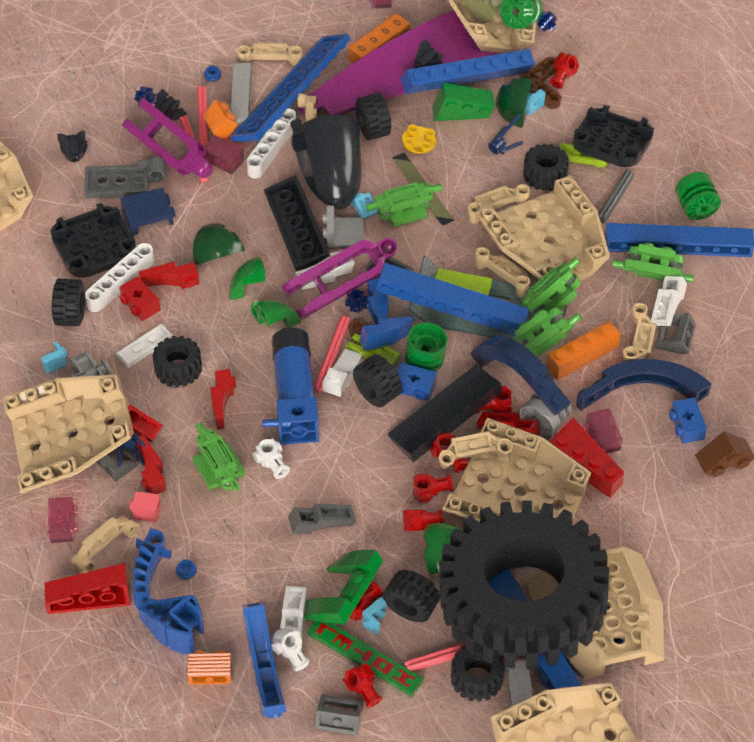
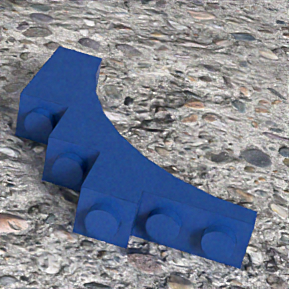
M264 603L242 605L261 713L263 716H267V718H277L286 712V705L276 671Z

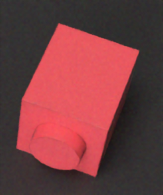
M136 492L129 506V510L133 513V519L157 522L161 508L160 495Z

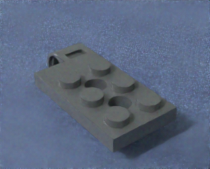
M152 157L147 160H138V165L85 167L84 196L85 198L127 197L148 191V182H160L165 179V161L161 157ZM121 179H122V180H125V181L122 182V183H118V182H117L118 180H121ZM102 180L107 181L106 183H99Z

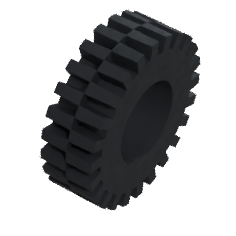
M523 500L521 512L513 513L509 501L500 503L499 516H495L491 508L486 507L481 510L480 523L472 516L466 518L463 521V532L455 528L450 534V545H444L442 561H439L441 609H443V618L446 626L452 625L453 637L457 642L465 638L466 650L473 655L483 646L484 661L493 664L499 653L504 654L505 667L515 669L517 656L526 657L527 669H537L538 655L544 654L548 665L552 666L559 663L560 648L569 659L578 654V642L587 647L593 641V630L600 631L603 625V614L606 615L610 571L609 567H607V552L605 549L601 550L599 536L596 533L589 535V525L582 519L573 525L572 513L566 509H563L559 516L554 518L553 505L544 502L540 513H532V501ZM527 566L547 572L556 579L559 586L552 593L541 599L516 601L501 596L490 587L489 583L497 574L504 570Z

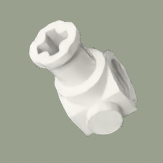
M273 438L265 439L256 446V451L253 452L255 461L263 467L271 468L275 479L285 477L290 471L289 466L285 465L282 461L280 453L282 452V447L278 441L275 442Z
M293 626L290 629L284 628L283 630L276 631L273 639L270 641L273 651L278 655L282 653L292 663V669L299 671L309 664V659L301 651V633Z

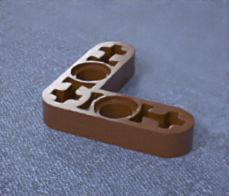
M555 57L545 58L521 77L533 79L531 94L536 93L540 89L545 91L544 105L550 109H556L561 105V95L543 83L556 73L554 69ZM542 72L544 75L539 76L535 73Z

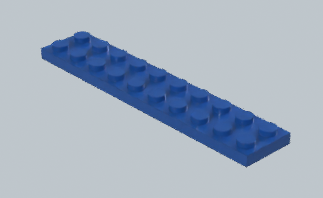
M349 35L322 36L231 135L233 142L259 141L262 139L267 130L271 129L273 124L298 99V93L301 94L307 89L310 83L319 76V73L328 66V63L337 57L338 52L346 47L350 40Z

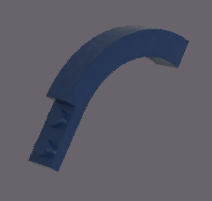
M498 335L489 338L471 351V356L481 368L496 360L515 370L530 385L554 416L570 406L571 402L547 374V367L519 342L509 337Z
M659 359L630 360L603 370L601 380H597L591 387L583 389L578 393L576 406L582 411L610 392L620 387L637 383L666 386L678 391L688 399L695 397L698 403L709 395L711 383L697 372L670 361Z

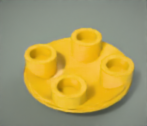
M414 124L408 126V129L404 131L401 138L403 146L408 151L416 154L430 152L434 149L437 142L433 129Z

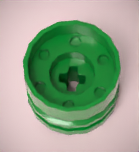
M503 0L500 7V16L503 22L513 29H522L536 23L541 18L543 12L541 0Z
M705 172L691 173L683 177L675 187V192L684 212L691 220L708 218L717 212L721 206L722 201L710 176Z
M425 322L413 326L408 333L404 357L406 364L434 372L439 370L443 365L448 340L446 332L440 326L433 323Z

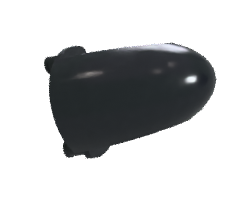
M343 115L320 116L301 124L300 119L292 120L290 122L293 132L291 145L296 152L300 169L309 188L326 206H334V209L347 208L357 197L361 184L359 125L353 120L352 116Z

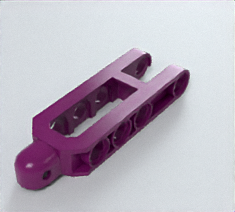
M142 98L138 105L154 117L143 131L127 118L121 125L182 175L194 173L200 178L210 176L213 168L204 159L205 147L145 98ZM163 125L189 146V152L183 160L176 159L152 139Z
M385 238L377 243L361 240L288 281L282 288L286 295H289L314 281L321 295L311 300L310 304L300 310H296L300 319H303L366 284L367 281L380 276L384 261L395 255L397 243L392 238ZM362 253L369 255L374 263L372 269L365 273H359L358 277L349 282H343L342 286L333 291L327 290L320 277Z

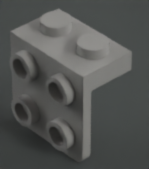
M327 206V213H323V224H327V227H323V238H327V248H348L364 240L363 218H334V206Z

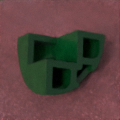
M513 79L510 84L506 86L503 84L497 93L496 107L499 114L509 123L519 114L520 118L514 124L517 127L523 128L527 104L532 92L533 79Z
M220 223L204 225L199 229L194 239V263L198 265L245 251L244 246L237 234L224 228L225 225Z

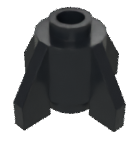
M424 39L419 45L414 59L415 68L444 64L441 61L444 55L437 52Z
M162 88L157 93L155 107L172 121L178 120L180 116H185L187 114L182 107L178 109L180 101L175 100L171 96L166 98L169 94Z
M80 131L77 135L72 134L68 136L61 133L57 134L60 150L65 158L70 162L80 161L88 148L87 140H85V131Z

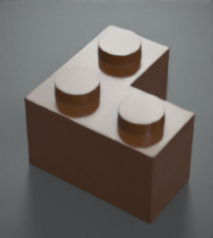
M725 431L695 454L704 473L714 477L723 474L729 466L742 469L749 466L750 462L754 460V454L747 441Z

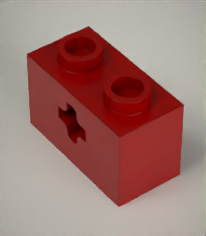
M138 276L119 287L120 301L123 305H127L131 313L141 321L161 311L159 298Z

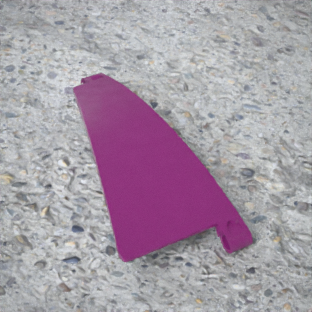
M453 10L387 42L338 73L308 96H316V106L313 107V109H316V115L322 108L329 115H341L354 111L356 99L359 97L380 93L384 100L403 95L405 91L400 78L407 70L415 69L414 59L419 45L424 39L429 42L432 48L444 55L441 59L443 63L485 57L498 53L481 51ZM298 108L305 116V108Z

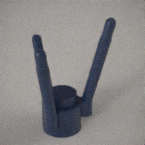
M519 114L488 143V148L492 153L498 154L500 152L503 155L508 150L523 144V141H519L505 147L506 140L503 138L520 118Z
M135 433L131 439L117 447L118 467L122 466L121 446L125 449H132L141 465H145L135 443L137 441L142 447H145L146 444Z

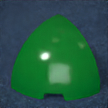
M256 257L248 260L235 272L230 283V300L245 297L244 285L266 281L265 268L261 258Z
M261 300L251 305L250 312L259 325L265 322L269 326L282 320L287 328L301 323L299 315L282 302Z
M445 523L427 525L424 539L428 546L424 550V555L430 575L439 572V561H442V549L445 544L450 545V534L455 528L460 530L459 528Z

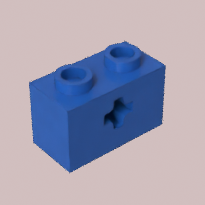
M400 362L396 372L402 383L401 395L405 394L419 400L430 401L436 386L437 372Z
M696 398L673 401L672 408L669 410V417L675 423V433L677 437H680L682 444L705 440L707 427Z

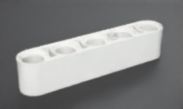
M287 109L282 114V117L273 124V127L267 130L264 137L247 158V173L249 177L254 179L260 178L292 135L290 122L296 119L295 110Z
M148 243L138 245L85 292L87 309L91 312H99L120 294V286L137 276L139 277L138 271L151 267L154 263L152 246Z

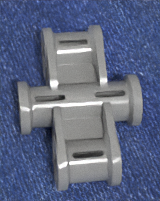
M88 350L83 351V354L69 358L71 367L76 373L74 375L70 374L69 377L111 374L106 360L102 359L100 363L96 364Z

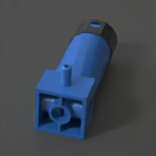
M294 327L277 331L271 340L275 367L278 419L263 420L262 423L263 427L278 426L280 445L319 442L316 397H314L310 359V339L306 331Z

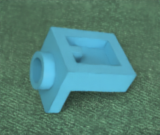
M540 89L530 95L526 110L527 114L531 115L544 106V91Z
M363 193L357 194L351 207L355 206L363 220L378 214L377 209L368 212L366 210L365 204L374 202L370 193L364 195Z
M57 341L53 343L55 351L41 357L42 367L46 374L67 365V351L64 346L60 347Z
M381 597L363 611L362 623L368 631H373L376 635L380 632L379 621L386 615L387 602Z

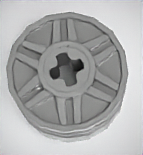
M534 393L531 399L520 409L519 415L521 419H539L540 436L550 437L566 417L569 416L572 406L570 404L569 407L554 416L539 396Z

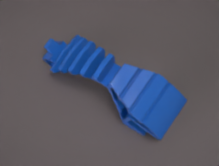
M150 528L144 541L136 538V548L139 549V557L136 556L135 568L133 569L134 603L139 612L140 620L150 629L152 635L166 647L169 646L170 649L188 655V653L195 652L192 628L194 627L200 634L204 633L202 612L194 595L161 600L150 598L151 582L162 557L169 559L172 556L171 550L166 549L164 534Z

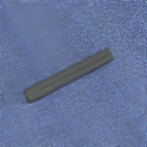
M626 170L599 212V218L602 223L607 221L634 178L633 171Z

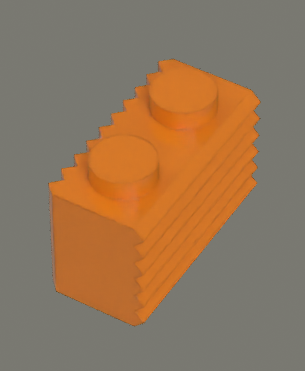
M214 100L203 117L214 135L227 140V137H230V134L238 126L235 120L236 116L229 111L230 106L227 103Z
M223 650L215 651V653H205L204 651L188 653L189 684H231V653Z

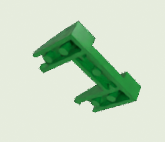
M377 550L351 551L342 554L332 565L330 564L326 568L328 572L352 575L338 597H320L306 600L307 613L304 615L305 620L345 625L384 561Z

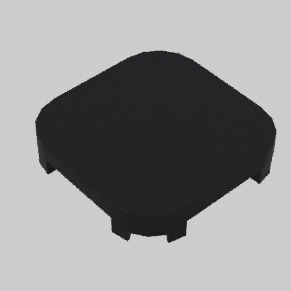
M603 105V108L596 109L590 107L587 111V116L579 128H575L572 142L573 147L584 155L616 166L631 167L639 163L651 144L654 128L648 124L649 120L642 117L639 122L609 112L610 106Z
M103 203L96 204L95 210L65 221L62 217L56 219V224L50 230L52 242L67 271L75 277H90L112 269L136 248L134 235L130 234L121 218L120 210L116 206L114 208L103 206Z

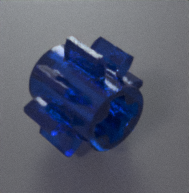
M543 11L537 25L544 32L548 29L552 31L556 27L557 18L552 12L548 11L545 13Z
M141 86V90L135 91L134 100L139 103L142 98H145L151 104H155L157 94L152 92L153 88Z
M354 289L351 293H347L345 306H350V312L360 313L363 309H367L368 296H364V291Z

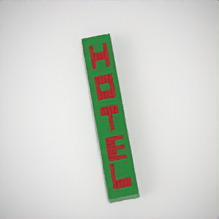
M315 621L308 630V635L359 666L364 663L368 664L377 677L411 697L424 682L423 677L332 623Z

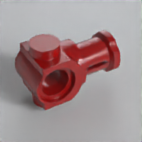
M559 53L554 62L556 73L551 77L549 83L557 89H562L565 79L577 73L580 66L578 59L571 54Z
M507 385L502 386L503 392L480 409L477 414L480 411L489 409L495 412H511L512 392L507 388Z
M450 432L439 435L430 448L432 456L439 458L440 453L448 449L451 445V439L456 438V436L451 435ZM464 458L454 460L452 464L453 471L455 473L462 472L468 466L469 461Z
M417 474L413 477V495L419 503L430 502L433 496H437L438 492L446 490L451 492L454 490L450 474L436 479L428 474Z
M425 509L403 510L404 531L425 530L428 524L444 523L442 510H437V512H426Z
M372 581L349 619L355 621L363 620V611L375 599L383 597V591L376 582Z
M364 663L359 667L346 671L342 680L350 691L361 694L366 702L367 709L374 707L383 700L382 696L378 695L373 687L375 674L368 664Z

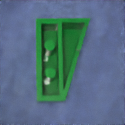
M443 83L432 105L434 121L489 118L495 107L493 91Z

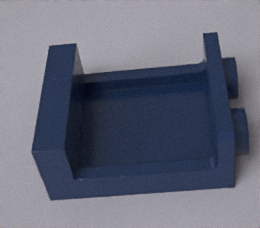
M163 188L121 198L122 211L132 236L139 234L138 227L167 219L170 225L174 224L175 211L173 207L169 206L171 204L168 194L164 193Z

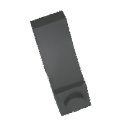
M315 503L313 508H293L288 516L292 533L311 534L313 531L329 527L353 526L356 522L351 505Z

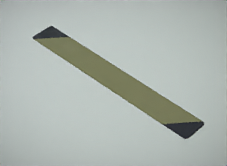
M405 153L393 157V160L410 183L417 182L421 184L426 182ZM433 193V200H430L429 209L442 226L453 222V217L435 193Z

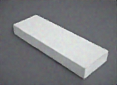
M160 324L118 351L116 357L127 368H130L154 352L155 346H158L160 341L164 342L165 338L168 337L170 339L173 335Z

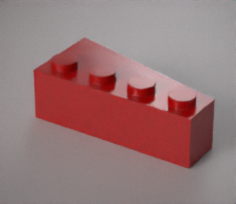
M574 418L549 441L589 470L591 476L588 483L609 498L622 486L624 471Z
M125 563L44 582L47 614L130 606L129 581Z

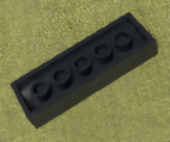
M294 175L264 189L295 270H304L328 258L330 253L297 176Z
M476 364L390 431L388 437L412 462H415L430 450L433 442L439 435L453 432L502 393L501 382Z

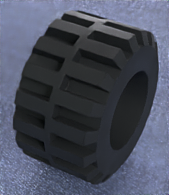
M374 93L357 98L355 105L356 117L363 136L368 141L388 136L391 133V118L382 95Z
M553 144L535 145V148L531 147L525 154L523 177H525L526 182H529V186H534L537 190L553 191L555 181L568 176L569 157L564 150H561L558 146L554 147Z
M58 278L52 293L53 321L56 326L79 327L82 323L85 309L83 282L81 279Z
M172 336L170 339L167 337L164 339V342L160 341L158 346H155L153 353L154 371L157 379H160V382L163 384L167 383L169 387L175 385V387L183 385L185 387L187 383L192 384L194 379H198L199 373L202 371L200 348L199 346L197 347V343L195 341L192 342L191 338L185 339L184 336ZM174 360H184L181 363H171Z
M373 354L353 369V377L358 390L373 406L383 407L401 394L402 383L394 367L384 357Z
M411 570L397 571L383 592V599L392 611L409 621L420 623L426 622L440 600L439 590L426 577Z
M465 646L461 647L460 652L457 651L455 653V658L452 659L451 684L454 686L456 693L460 692L462 698L469 697V701L477 699V702H482L483 698L487 701L491 699V695L495 697L498 694V690H501L504 679L505 665L502 656L498 655L494 663L491 664L484 661L483 646L474 655L467 651ZM479 667L486 670L488 674L483 677H474L468 674L467 670Z

